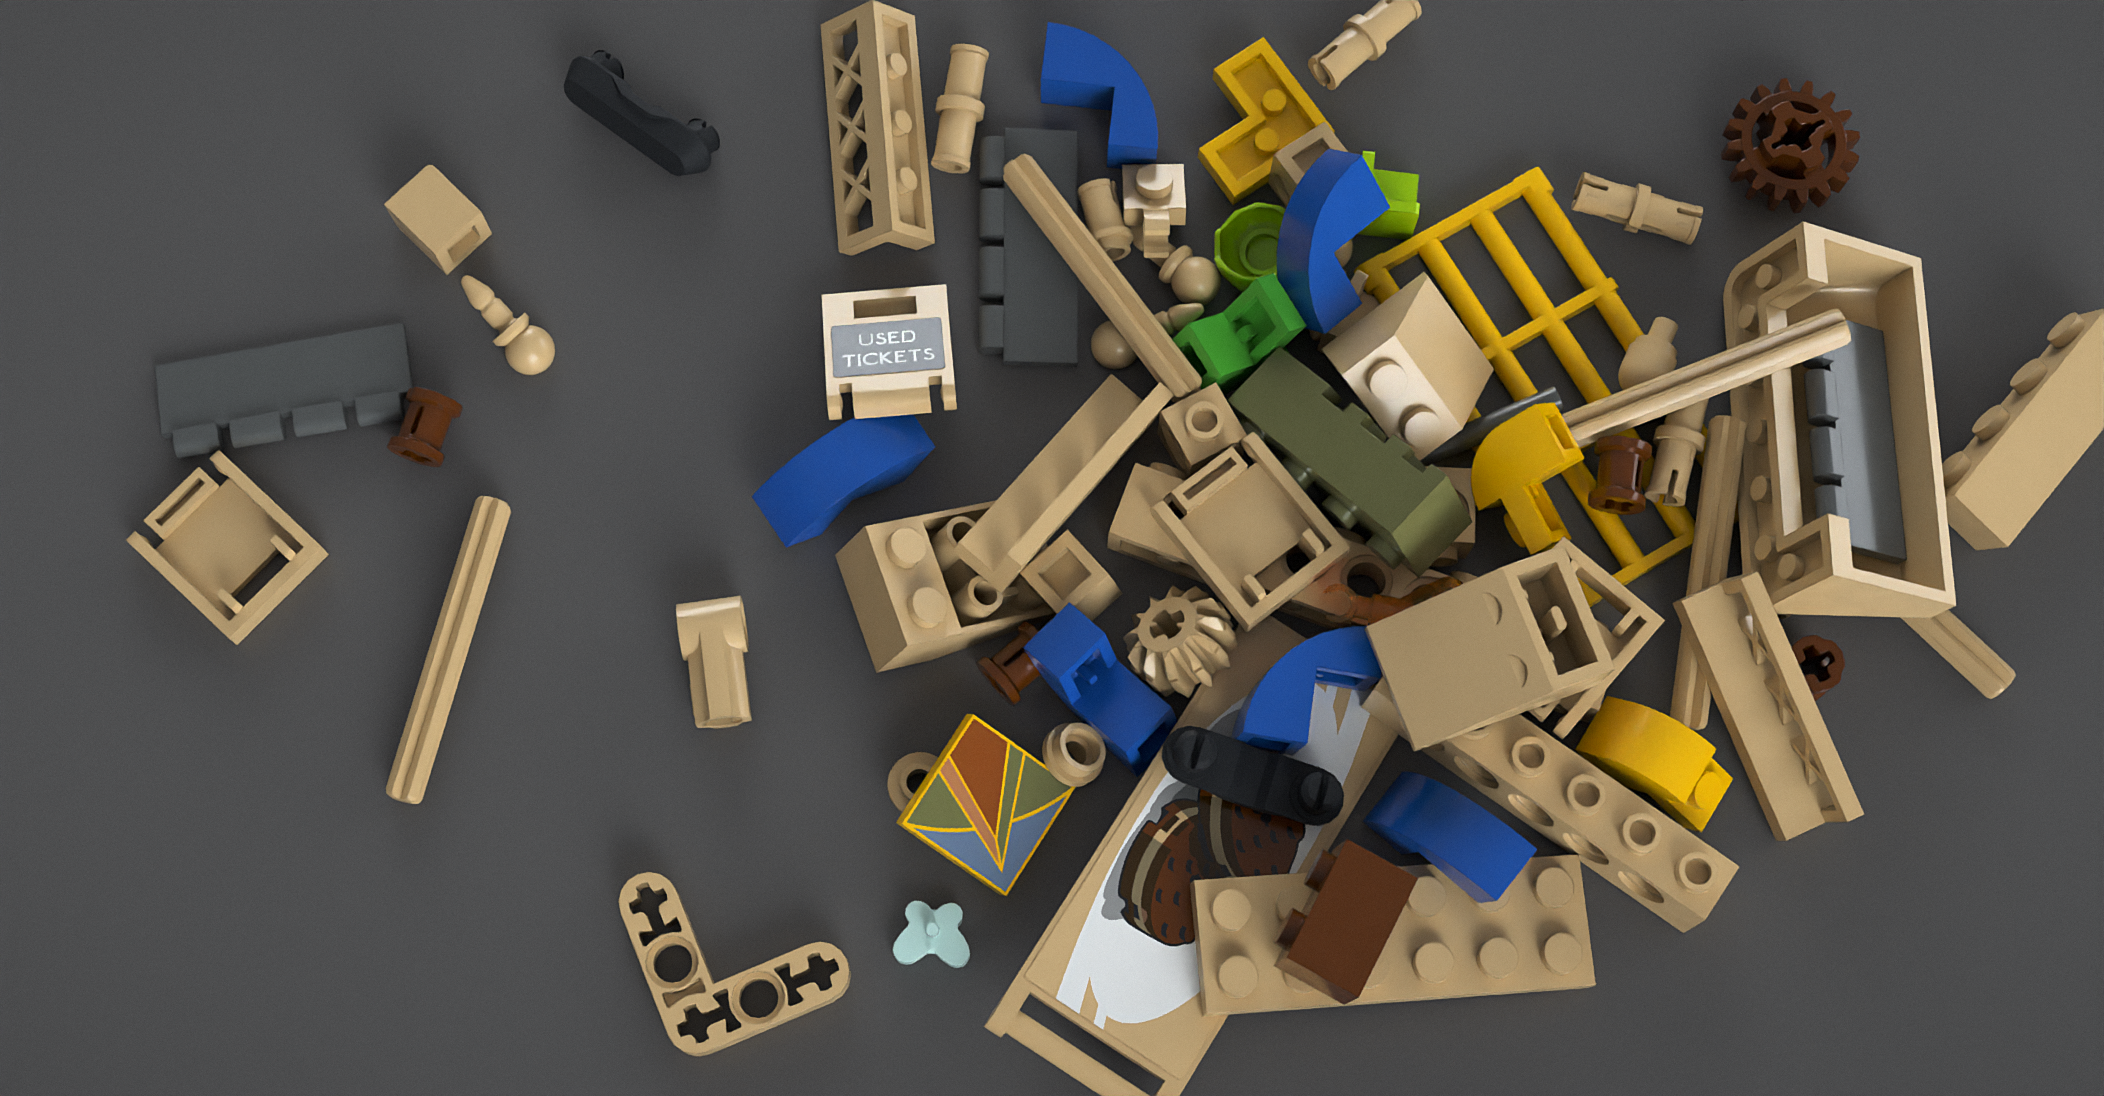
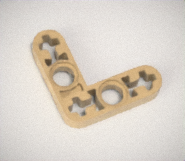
M641 873L629 879L620 892L618 901L620 913L667 1034L673 1044L688 1055L700 1057L722 1050L833 1003L842 997L849 987L851 978L849 962L840 949L824 942L807 944L714 983L680 894L670 880L657 873ZM650 887L656 895L667 894L668 900L659 905V912L664 925L669 929L679 921L682 930L681 932L662 934L645 946L642 937L644 935H654L656 932L648 916L644 912L634 914L633 907L642 902L640 891ZM675 945L684 947L692 957V967L687 977L674 983L665 982L660 979L656 972L655 964L661 951ZM821 956L826 964L837 962L839 971L834 972L830 976L832 987L821 991L815 982L798 987L796 990L803 998V1001L790 1006L789 991L777 974L779 970L790 967V976L795 980L811 971L809 960L814 957ZM767 981L774 985L777 990V1006L766 1017H750L741 1006L742 992L752 982ZM728 992L730 1010L741 1023L739 1029L729 1032V1022L723 1019L707 1027L709 1039L699 1043L692 1035H681L680 1028L689 1023L687 1014L689 1010L697 1008L704 1016L719 1012L723 1008L716 1001V997Z

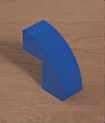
M1048 22L1041 73V103L1112 111L1107 167L1122 169V165L1156 164L1158 150L1157 118L1148 90L1131 64L1114 48L1094 35L1064 24Z
M1328 149L1306 171L1295 188L1285 210L1279 231L1277 245L1278 281L1307 325L1305 328L1322 334H1326L1362 304L1334 252L1390 208L1363 156L1334 149Z
M913 414L855 419L854 417L825 434L793 457L774 473L752 495V498L785 547H789L821 535L852 500L904 482L936 446Z
M1069 602L1023 648L1042 677L1082 723L1091 726L1102 737L1105 747L1138 777L1150 765L1177 722L1176 716L1169 704L1117 660L1105 632Z
M1367 626L1334 629L1307 639L1292 648L1252 688L1237 715L1231 738L1264 751L1292 756L1308 743L1315 683L1365 692L1381 678L1382 671L1365 632V627Z
M1401 772L1363 820L1367 826L1401 855L1419 852L1478 903L1497 901L1537 851V848L1511 827L1469 798L1432 778L1414 772Z

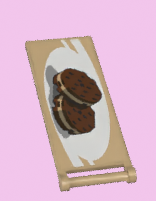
M1270 615L1247 633L1238 624L1234 631L1238 646L1227 653L1231 668L1216 670L1211 675L1212 687L1203 683L1200 684L1169 735L1178 728L1195 726L1231 737L1237 715L1255 684L1280 658L1307 639ZM1315 683L1308 743L1293 756L1281 754L1323 768L1332 773L1341 783L1344 792L1343 807L1335 819L1324 825H1306L1285 817L1258 812L1225 801L1205 790L1174 779L1165 769L1162 760L1163 743L1011 985L991 1013L984 1027L1000 1038L1005 1033L1101 1096H1150L1021 1012L1020 1009L1030 994L1163 1081L1154 1096H1180L1228 1015L1202 1017L1190 883L1194 880L1308 873L1320 851L1324 849L1328 852L1398 736L1391 728L1361 707L1376 684H1373L1368 690L1363 692Z

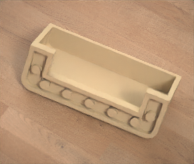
M1803 221L1738 263L1731 271L1723 293L1727 350L1831 309H1839L1846 320L1883 331L1907 560L1900 564H1894L1853 553L1851 551L1849 519L1832 514H1826L1817 519L1814 490L1824 485L1813 481L1809 431L1816 428V426L1808 423L1804 374L1811 369L1805 368L1801 362L1730 390L1731 416L1741 418L1746 423L1737 494L1743 575L1759 572L1777 614L1930 618L1955 607L1956 596L1921 258Z

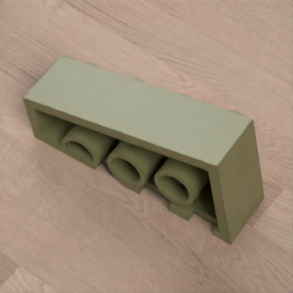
M1279 346L1227 400L1239 418L1245 433L1249 435L1251 432H1254L1267 447L1282 458L1280 463L1304 492L1312 484L1327 497L1321 505L1341 526L1350 530L1355 524H1358L1371 536L1366 545L1388 567L1395 570L1402 563L1419 578L1472 523L1448 476L1433 464L1426 468L1414 456L1415 452L1412 448L1394 434L1383 443L1387 439L1386 435L1366 412L1353 402L1349 403L1344 409L1338 406L1342 399L1331 385Z

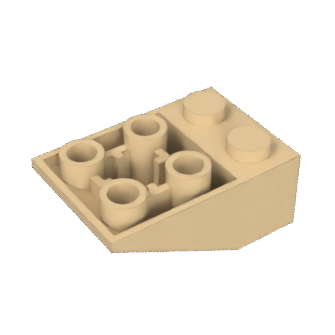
M996 500L864 526L835 554L876 673L930 661L1017 631V627L1024 621L1034 625L1054 618L1057 615L1020 573L1001 594L952 552L958 542ZM1045 544L1041 548V550L1033 557V559L1028 564H1030L1039 554H1041L1048 547L1047 544Z
M1564 545L1500 567L1365 627V632L1414 752L1597 686L1615 670V666Z

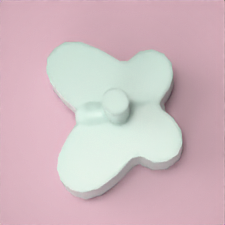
M922 901L909 903L905 912L909 924L894 942L893 953L896 960L901 964L908 965L915 963L927 954H936L951 967L960 968L965 966L970 959V950L965 938L958 930L963 918L961 907L956 903H947L938 909H931Z

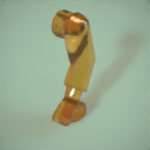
M1442 577L1401 598L1376 593L1373 594L1372 598L1358 596L1348 586L1336 583L1329 585L1323 591V594H1332L1338 591L1345 592L1350 598V608L1344 615H1328L1324 617L1333 623L1339 624L1350 622L1353 618L1368 620V625H1371L1460 586L1463 582L1455 577Z

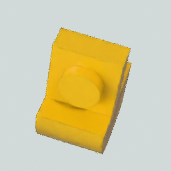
M1555 402L1534 404L1494 428L1479 446L1471 470L1472 494L1478 510L1497 508L1504 505L1508 512L1504 515V522L1508 532L1520 547H1527L1530 555L1551 550L1563 536L1568 540L1572 539L1542 482L1585 459Z
M1611 696L1605 698L1575 749L1588 762L1624 787L1647 793L1682 827L1701 833L1733 780L1712 758L1717 749L1698 733L1655 709Z

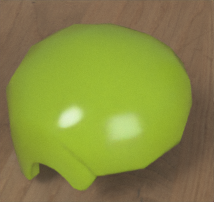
M1259 202L1235 210L1221 228L1215 231L1214 261L1221 275L1240 292H1244L1256 278L1274 273L1278 279L1277 245L1280 227L1286 210L1281 206Z

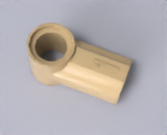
M734 596L676 604L680 648L683 660H688L695 725L697 728L718 729L738 726L741 723L752 721L744 653L749 652L742 597Z

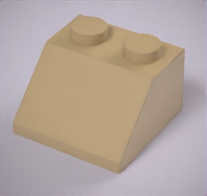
M1425 272L1321 349L1378 427L1386 435L1387 439L1393 434L1412 448L1415 452L1414 456L1419 461L1463 429L1494 370Z

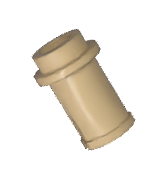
M1107 178L1091 180L1084 183L1077 190L1087 228L1112 262L1120 260L1131 252L1130 244L1134 240L1132 229L1124 225L1116 193L1115 181L1110 182V179Z

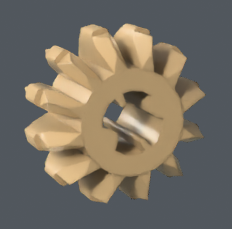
M1173 585L1163 600L1149 596L1150 608L1145 613L1131 615L1135 629L1123 637L1127 650L1130 653L1127 658L1131 662L1133 671L1142 681L1146 680L1155 691L1160 692L1165 697L1176 690L1177 693H1181L1189 698L1198 683L1212 687L1211 675L1216 670L1231 668L1227 653L1238 646L1235 633L1232 630L1233 624L1230 621L1231 616L1220 602L1216 603L1213 598H1210L1206 592L1201 591L1197 586L1184 592Z

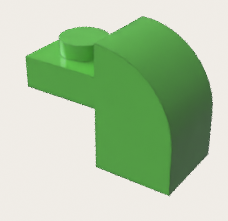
M1272 273L1256 278L1224 312L1188 323L1172 340L1201 376V390L1216 382L1223 395H1226L1239 388L1279 346L1287 351L1285 346L1307 325L1275 274Z

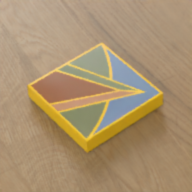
M966 714L896 823L999 895L1007 896L1076 787L1058 781L1049 772L1045 764L974 714Z

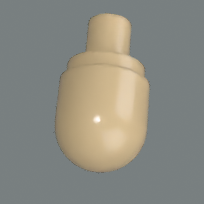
M1656 317L1648 335L1638 336L1629 345L1618 373V380L1622 390L1675 370L1677 350L1672 345V342L1677 333L1678 325L1673 320L1666 317Z

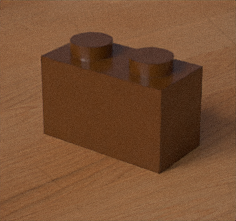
M1348 839L1334 848L1331 853L1322 849L1304 880V885L1313 890L1302 911L1300 912L1292 908L1276 934L1274 944L1281 947L1282 950L1274 966L1344 1005L1359 998L1418 878Z

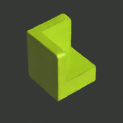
M1363 150L1362 156L1390 208L1358 234L1401 240L1410 239L1420 211V203L1417 202L1419 174L1374 169L1375 152Z

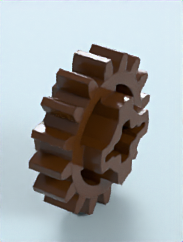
M1787 78L1780 79L1773 94L1763 84L1757 86L1750 97L1751 101L1742 98L1738 102L1732 113L1735 119H1729L1722 133V136L1730 140L1721 153L1722 160L1737 161V165L1728 178L1731 182L1746 179L1751 184L1745 195L1748 200L1754 199L1761 192L1768 195L1767 205L1770 211H1775L1782 200H1789L1793 213H1800L1807 204L1808 197L1818 208L1823 206L1831 196V191L1839 193L1850 179L1847 173H1851L1859 161L1860 156L1850 150L1854 148L1861 138L1860 132L1844 129L1845 124L1852 116V112L1850 109H1845L1835 113L1830 107L1836 96L1832 91L1824 94L1821 99L1812 96L1814 90L1812 81L1807 80L1799 92L1792 91ZM1757 123L1760 128L1756 134L1761 143L1758 147L1753 148L1752 132L1754 125ZM1827 143L1829 154L1827 166L1824 169L1821 164L1826 158L1821 152L1820 147Z

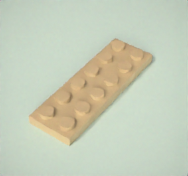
M1579 854L1531 857L1497 901L1484 903L1475 901L1433 864L1397 866L1417 877L1418 880L1359 998L1345 1005L1274 966L1282 950L1281 947L1274 944V939L1282 922L1292 908L1300 912L1302 911L1313 890L1304 885V880L1308 873L1194 880L1190 883L1202 1017L1582 989L1595 986Z

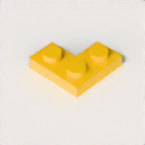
M1262 37L1214 68L1212 79L1243 120L1200 147L1198 159L1232 205L1268 183L1273 156L1276 152L1323 122L1327 123L1333 133H1335V130L1266 39Z

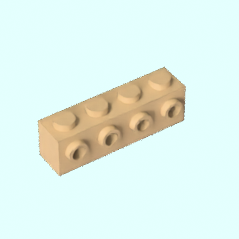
M2104 309L2079 315L2074 312L2060 320L2049 332L2047 339L2051 343L2041 356L2026 363L2013 376L2010 381V386L2013 390L2001 405L1993 406L1976 421L1972 428L1975 437L1966 448L1951 455L1942 463L1948 524L1975 550L2009 547L2104 429Z

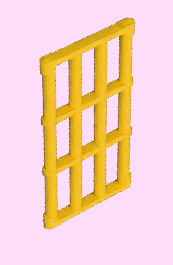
M1540 167L1528 170L1526 173L1513 179L1511 183L1385 253L1382 252L1361 263L1353 271L1355 274L1358 269L1369 275L1364 290L1368 295L1374 294L1378 302L1382 304L1400 290L1388 270L1419 254L1482 353L1494 368V371L1514 402L1538 393L1512 351L1542 334L1588 404L1612 395L1565 324V321L1588 308L1596 306L1625 352H1627L1629 345L1638 336L1645 335L1616 291L1619 289V286L1613 277L1607 279L1552 196L1554 188ZM1521 196L1524 197L1585 290L1556 308L1493 214L1494 211ZM1469 225L1473 227L1533 319V321L1505 337L1501 336L1440 242ZM1475 406L1466 423L1481 417ZM1703 424L1701 434L1707 440L1708 430ZM1634 427L1611 435L1641 439ZM1706 440L1703 452H1701L1700 455L1695 456V458L1697 459L1702 468L1704 462ZM1596 442L1580 447L1581 452L1583 453L1592 448ZM1480 445L1472 448L1475 453L1477 452ZM1652 455L1647 462H1644L1641 485L1644 490L1649 485L1655 461ZM1583 460L1560 472L1622 567V570L1611 576L1623 586L1692 547L1695 520L1685 505L1678 507L1662 505L1665 497L1663 494H1660L1657 503L1652 502L1675 536V539L1644 556L1618 514L1601 512L1588 505L1589 491L1596 488L1597 482ZM1736 501L1734 524L1739 521L1738 501ZM1578 578L1589 607L1599 603L1603 598Z

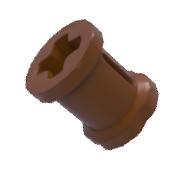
M420 387L409 388L405 397L410 403L398 436L390 438L387 448L394 454L409 461L430 467H441L445 456L440 450L452 419L460 417L463 407L457 401L438 392Z
M1625 436L1598 438L1594 454L1599 457L1596 488L1589 491L1588 505L1601 512L1619 515H1633L1645 511L1646 497L1641 494L1644 462H1647L1651 457L1652 446L1641 439Z
M1026 621L1017 627L1019 634L993 657L983 656L976 662L977 667L986 680L1011 706H1015L1021 700L1020 692L1041 675L1023 648L1039 632Z
M1818 635L1802 637L1791 646L1799 665L1809 666L1813 664L1817 668V676L1814 674L1804 676L1815 701L1840 682L1846 662L1843 652L1835 642L1823 639ZM1827 657L1830 659V663H1827L1825 660Z

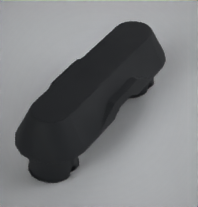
M597 50L592 57L578 56L572 60L564 82V92L574 105L675 176L698 174L709 168L711 164L710 154L717 151L720 147V138L713 126L706 128L707 122L697 118L691 119L688 125H685L662 107L647 104L633 94L631 86L623 80L624 70L621 62L614 57L610 59L611 54L609 52Z
M1185 726L1176 729L1167 737L1163 745L1162 760L1165 769L1174 779L1205 790L1225 801L1258 812L1285 817L1313 826L1330 823L1339 815L1343 807L1344 792L1341 783L1332 773L1323 768L1281 754L1267 752L1234 738L1195 726Z

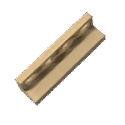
M870 0L821 24L838 248L840 253L850 256L885 242H891L914 250H919L935 243L915 15L881 2ZM857 30L858 44L849 62H847L844 57L843 36ZM859 83L862 86L863 101L852 119L849 116L848 102ZM863 140L867 144L868 158L857 176L854 173L853 158ZM868 198L872 204L873 226L859 232L858 215Z
M1111 374L958 542L952 552L1002 594L1160 414V411L1164 409L1174 396L1173 393L1159 382L1151 393L1142 400Z
M1759 572L1727 578L1673 602L1679 620L1776 841H1787L1825 822H1849L1864 815Z

